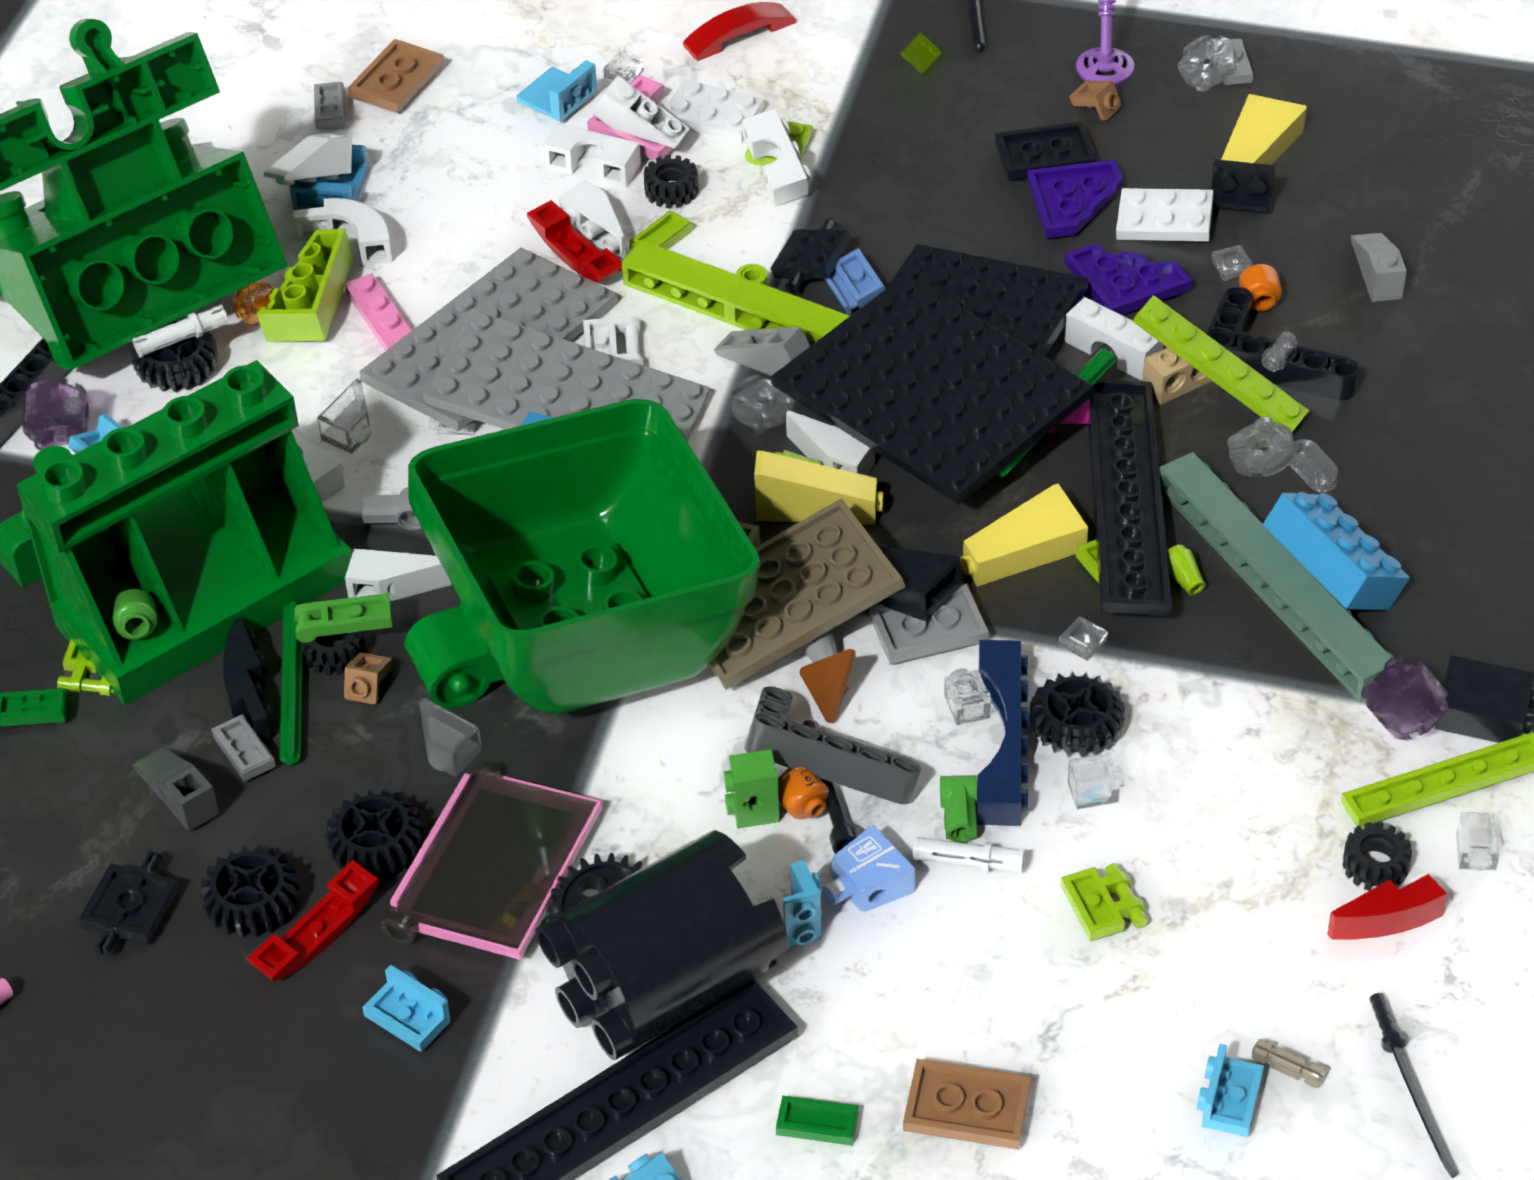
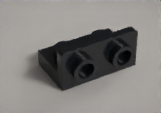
M1214 159L1211 186L1214 194L1213 207L1269 213L1276 165Z

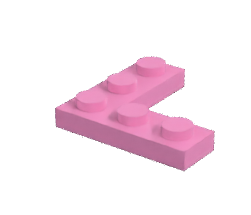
M641 74L630 83V85L654 102L664 94V84ZM595 115L587 121L589 131L637 142L640 146V154L653 160L660 156L663 158L673 149L669 146L615 131Z

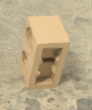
M1169 348L1144 358L1142 381L1151 382L1152 396L1160 405L1212 382L1211 379Z

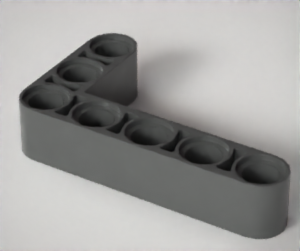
M767 686L762 689L744 744L746 752L771 749L774 763L791 769L805 767L821 779L894 803H910L922 770L917 763L907 758L788 720L787 716L793 700L792 695L781 688Z

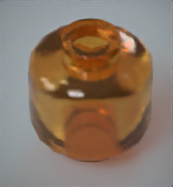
M260 281L252 283L236 292L233 299V309L240 320L249 325L260 324L257 312L261 307H267L271 301L269 295L274 290L271 284Z

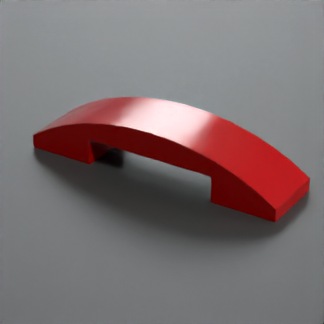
M757 2L742 5L725 11L702 24L683 41V47L696 61L722 52V42L763 26L772 33L795 24L796 18L780 3Z
M552 200L527 212L528 220L548 247L566 265L581 276L595 282H603L622 271V261L607 248L602 251L598 250L570 225V216Z
M352 860L327 883L329 893L281 938L272 934L247 958L248 962L273 982L299 970L331 945L352 923L379 884L378 878Z

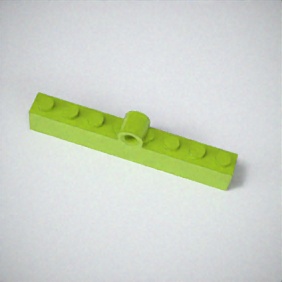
M640 240L622 261L624 285L744 330L801 327L811 346L849 317L847 314L769 287L767 270L759 264L743 265L734 274Z

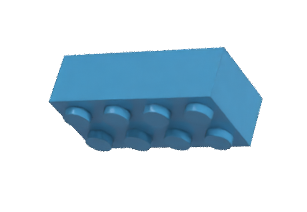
M1304 492L1282 493L1263 526L1346 609L1390 610L1410 579L1401 569V564L1395 558L1386 555L1379 548V542L1365 534L1358 527L1357 520L1338 508L1337 501L1330 495L1325 493L1307 494Z

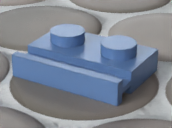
M859 248L841 257L830 276L824 278L847 315L851 314L852 309L857 306L859 308L863 307L885 290L884 285Z

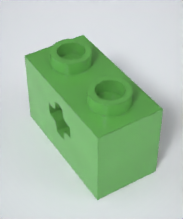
M772 750L729 755V770L723 771L726 793H731L725 794L727 815H734L737 829L778 823V776Z

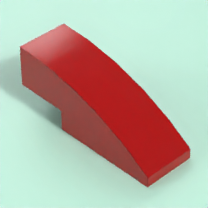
M1429 874L1401 889H1398L1391 880H1388L1333 910L1330 913L1327 935L1332 940H1357L1393 935L1423 926L1443 916L1448 893Z

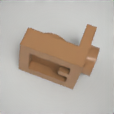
M1085 81L1069 96L1073 106L1096 107L1101 120H1108L1122 106L1113 81Z
M360 652L345 667L344 698L376 704L379 701V684L392 671L393 658Z

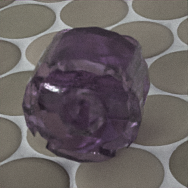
M60 377L44 378L30 385V390L28 392L26 390L24 395L22 427L24 434L34 442L36 449L42 450L49 446L69 445L70 436L88 432L90 405L88 392L82 385L75 382L74 387L68 384V379Z
M1401 656L1390 658L1385 663L1384 670L1371 683L1367 684L1361 692V696L1366 701V707L1395 739L1399 740L1412 739L1409 734H1413L1416 731L1420 736L1430 731L1439 723L1448 707L1445 701V696L1448 697V692L1427 667L1419 660L1403 659Z

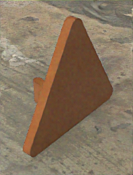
M847 649L803 666L800 669V676L827 723L833 724L836 721L842 698L849 690L846 685L855 659V650Z

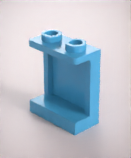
M352 144L351 173L339 174V179L328 180L317 177L316 182L295 180L294 184L289 187L293 210L324 207L323 199L329 198L357 201L369 169L365 146Z

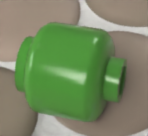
M128 589L119 593L114 598L111 605L112 625L121 637L129 640H140L148 637L154 631L157 625L156 603L150 594L140 589Z

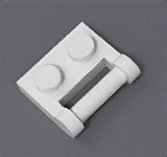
M628 316L583 320L586 347L643 365V358L639 354L638 334L640 332V321L638 318ZM616 333H623L625 335L627 353L617 354Z

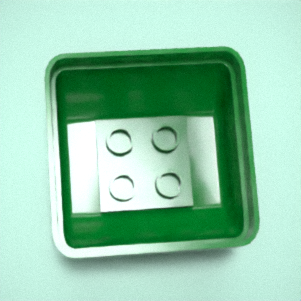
M645 399L625 400L435 446L419 452L411 459L408 465L409 504L460 598L459 607L433 613L423 617L414 624L407 633L404 643L411 662L415 664L420 679L425 683L427 693L432 702L438 707L446 709L464 707L481 697L490 686V683L504 679L510 690L528 706L547 715H560L693 678L702 672L727 645L744 614L746 605L754 599L756 594L760 564L757 550L667 409L657 402Z

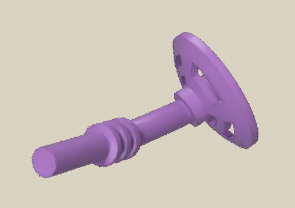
M1098 0V3H1101L1098 6V9L1101 10V12H1098V16L1101 17L1100 47L1085 51L1076 62L1077 73L1085 81H1113L1114 85H1118L1127 81L1134 73V61L1131 56L1120 49L1112 48L1113 16H1116V12H1113L1116 6L1113 3L1116 0ZM1086 58H1088L1089 68H1086L1084 65ZM1097 58V62L1094 64L1093 59ZM1114 58L1118 59V63L1114 62ZM1123 58H1124V59L1126 60V62H1127L1126 68H1123V67H1122V66H1123ZM1114 71L1115 75H1098L1097 72L1110 73Z

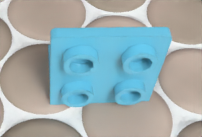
M585 60L569 74L551 67L517 94V102L562 122L598 92L595 64Z

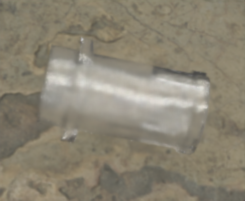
M1284 331L1280 333L1272 347L1263 352V366L1272 372L1283 369L1286 366V359L1298 345V341H1294L1296 337L1290 332Z

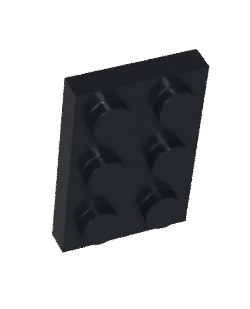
M1083 121L995 133V144L1008 180L1027 178V170L1097 162Z

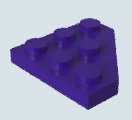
M1116 160L1027 170L1028 185L1045 238L1076 235L1122 189L1123 179Z
M1093 244L1064 254V264L1073 275L1087 277V292L1096 303L1120 315L1142 308L1153 295L1162 301L1192 290V279L1174 261L1164 259L1163 264L1147 261L1146 255L1121 251L1120 255L1104 252L1103 246Z

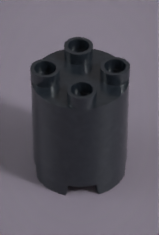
M712 830L688 842L535 929L537 941L544 955L554 967L559 968L563 966L569 980L555 988L556 998L563 1013L570 1023L577 1028L591 1021L592 1029L599 1045L606 1055L614 1061L763 975L769 968L777 964L775 958L789 949L785 925L775 900L770 898L754 905L752 904L744 888L731 871L746 859V854L731 838L720 831Z

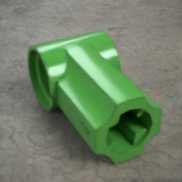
M976 775L940 776L941 808H944L946 839L954 842L968 843L971 839L977 837L975 807H977Z

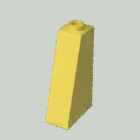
M1249 94L1221 160L1272 165L1303 133L1307 106Z
M757 451L754 473L756 521L801 522L841 498L861 525H875L876 512L883 511V492H877V478L766 451Z
M1059 483L1052 485L964 540L963 556L960 557L962 570L965 575L971 576L978 587L1075 555L1076 548L1087 543L1088 526Z

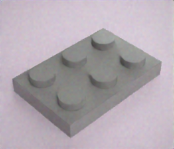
M967 584L962 585L924 621L888 609V607L882 604L869 608L870 619L890 664L979 644V640L989 639V631Z

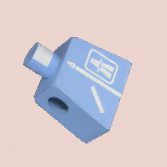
M872 825L832 858L833 881L823 886V893L831 905L834 906L849 898L860 911L866 912L915 892V868L877 827Z

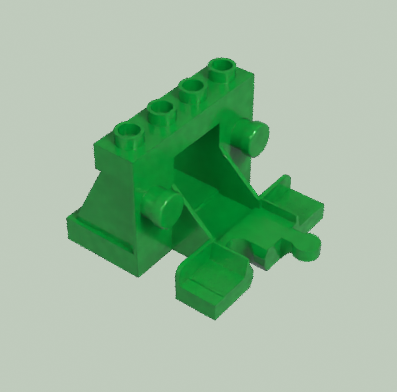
M88 18L79 20L71 28L69 40L73 50L82 56L88 73L59 87L65 104L73 115L74 126L69 137L63 141L55 137L50 127L48 114L40 98L17 101V107L0 114V191L42 173L44 200L26 208L27 204L20 191H12L0 195V295L47 342L57 367L73 370L131 342L133 338L146 335L288 267L244 151L192 145L188 136L190 130L186 120L183 118L159 122L160 119L220 93L198 33L186 32L133 56L119 58L111 48V31L104 22Z
M258 360L248 365L230 369L223 378L188 396H181L170 400L163 409L128 427L110 431L103 440L74 455L67 448L61 446H49L42 449L33 459L36 474L16 484L23 511L4 520L0 524V563L22 588L40 578L43 579L55 626L69 642L71 639L74 641L79 652L95 666L97 675L101 679L103 676L107 680L113 693L124 706L224 651L228 633L235 619L241 618L246 631L252 629L255 634L283 618V607L289 605L290 602L295 601L297 605L310 603L346 583L345 576L352 557V550L333 531L292 433V430L299 426L294 396ZM128 589L146 591L153 597L156 603L157 625L148 637L140 640H129L121 637L112 625L111 605L113 600L119 593Z

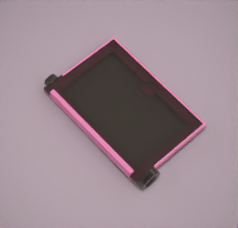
M483 762L479 769L471 768L468 774L464 773L391 898V907L380 924L382 932L389 939L400 944L412 943L419 932L521 960L535 934L536 927L540 925L548 910V902L553 901L551 899V889H559L558 876L566 877L568 873L567 867L569 865L572 866L603 808L602 801L502 776L498 766L491 762Z

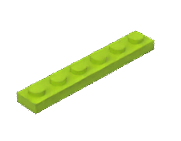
M1154 295L1132 321L1287 437L1292 434L1309 412L1307 408Z
M1534 732L1342 793L1341 803L1356 827H1364L1365 823L1368 822L1373 824L1534 772Z

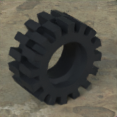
M666 155V159L663 160L660 156L656 158V163L650 161L648 163L649 167H645L643 173L645 196L649 198V202L652 204L656 202L658 207L666 204V208L671 209V205L675 204L676 208H679L682 202L688 205L690 199L694 200L696 198V194L699 191L698 171L696 165L693 162L690 163V159L685 158L682 161L679 155H676L675 159H671V155Z
M362 631L318 636L311 642H301L304 659L308 667L311 669L314 666V671L319 674L322 669H324L325 675H331L332 670H336L337 675L343 674L342 668H345L360 652L365 653ZM338 639L344 641L333 647L322 646V644L330 640Z
M1371 822L1365 823L1364 830L1357 826L1354 828V833L1350 832L1347 836L1342 866L1343 869H1346L1345 875L1348 879L1354 876L1353 884L1356 886L1363 882L1365 883L1364 890L1370 891L1371 886L1377 887L1388 880H1391L1395 886L1396 883L1401 885L1409 872L1412 856L1411 843L1409 839L1405 840L1406 835L1402 831L1395 834L1396 827L1390 825L1387 830L1383 828V822H1377L1376 828H1373ZM1372 851L1381 852L1391 860L1374 862L1363 854Z

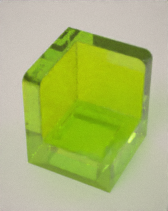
M921 32L900 52L921 74L942 53Z

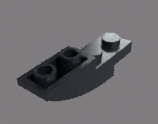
M239 618L234 620L224 648L223 676L233 718L243 714L249 720L251 727L261 741L265 743L272 740L269 726L274 725L269 705L262 706L260 702L264 701L262 688H265L262 674L267 673L268 669L262 652L256 654L254 651L258 649L253 630L246 631L242 619Z

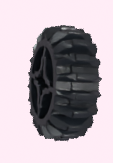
M175 320V321H173V322H171V323H169V324H167V325H165V326H168V325H170V324L177 323L178 321ZM209 331L204 332L202 337L196 338L194 336L141 358L138 356L135 347L132 348L131 353L134 371H136L142 383H148L150 388L158 386L161 391L172 388L175 392L180 387H184L187 390L190 384L199 385L200 379H209V373L215 371V365L218 362L216 340Z
M1072 671L1069 677H1064L1058 673L1055 681L1046 679L1044 687L1037 688L1035 696L1030 703L1029 720L1035 737H1041L1040 740L1043 746L1052 745L1054 753L1059 750H1065L1067 757L1072 752H1077L1083 758L1087 751L1096 756L1099 747L1108 750L1111 742H1117L1120 732H1122L1124 727L1125 707L1124 702L1121 701L1120 692L1113 691L1112 683L1102 684L1100 676L1094 679L1089 678L1087 671L1083 676H1076Z
M370 789L367 796L361 797L355 793L354 801L343 800L342 809H333L332 818L327 820L326 844L329 855L333 860H336L340 870L353 860L371 874H376L380 879L383 872L389 871L394 875L398 866L407 869L408 859H415L418 853L417 850L422 847L424 828L420 819V813L417 811V808H413L409 799L402 800L398 792L390 797L385 789L379 795H374Z
M259 845L254 851H249L244 846L242 852L237 854L229 850L228 858L217 857L216 866L207 867V876L201 878L200 900L204 913L208 919H211L215 928L222 927L227 935L236 930L240 937L247 931H251L256 937L258 930L266 929L271 933L272 924L283 925L284 916H293L294 905H297L299 900L300 884L296 870L292 863H288V859L285 858L284 854L277 856L273 848L265 853Z

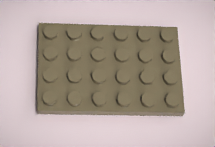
M842 498L755 547L760 559L756 594L754 599L746 605L744 614L729 642L709 666L725 690L905 587L902 577Z

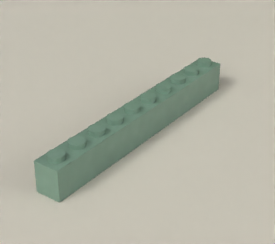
M1191 452L1160 467L1161 493L1359 703L1394 685L1397 668L1394 656L1390 652L1385 651L1374 639L1371 632L1364 629L1353 618L1351 612L1343 607L1263 526V523L1256 518L1248 505L1241 502L1231 492L1230 487L1212 472L1206 462H1202L1194 452Z

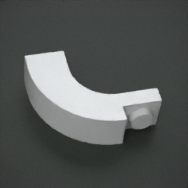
M329 198L323 199L324 207L294 210L298 241L309 240L315 230L345 229L348 239L360 249L362 266L392 262L386 222L376 210L368 205L349 199Z

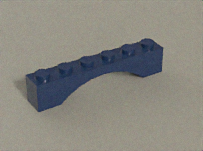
M979 640L978 689L991 701L998 711L1004 726L1005 736L999 751L991 762L978 774L977 825L1020 826L1021 811L1028 812V790H1021V784H1028V762H1021V756H1028V735H1021V729H1028V708H1021V702H1028V681H1021V676H1028V655H1021V641Z

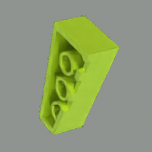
M345 229L315 230L298 254V263L293 267H289L284 274V283L280 288H274L269 295L271 301L267 307H261L257 312L266 342L326 341L344 283H346L354 259Z

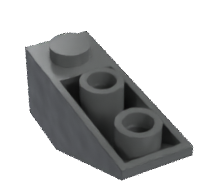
M162 747L132 764L134 770L188 831L193 830L219 814L213 786L194 765Z

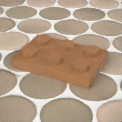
M394 39L348 87L349 97L399 113L444 65L443 54Z
M917 1058L903 1120V1131L1019 1150L1031 1086V1076Z

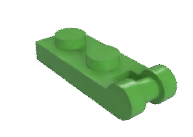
M389 593L303 603L294 609L295 621L298 623L295 627L296 638L303 643L311 642L318 636L393 627Z

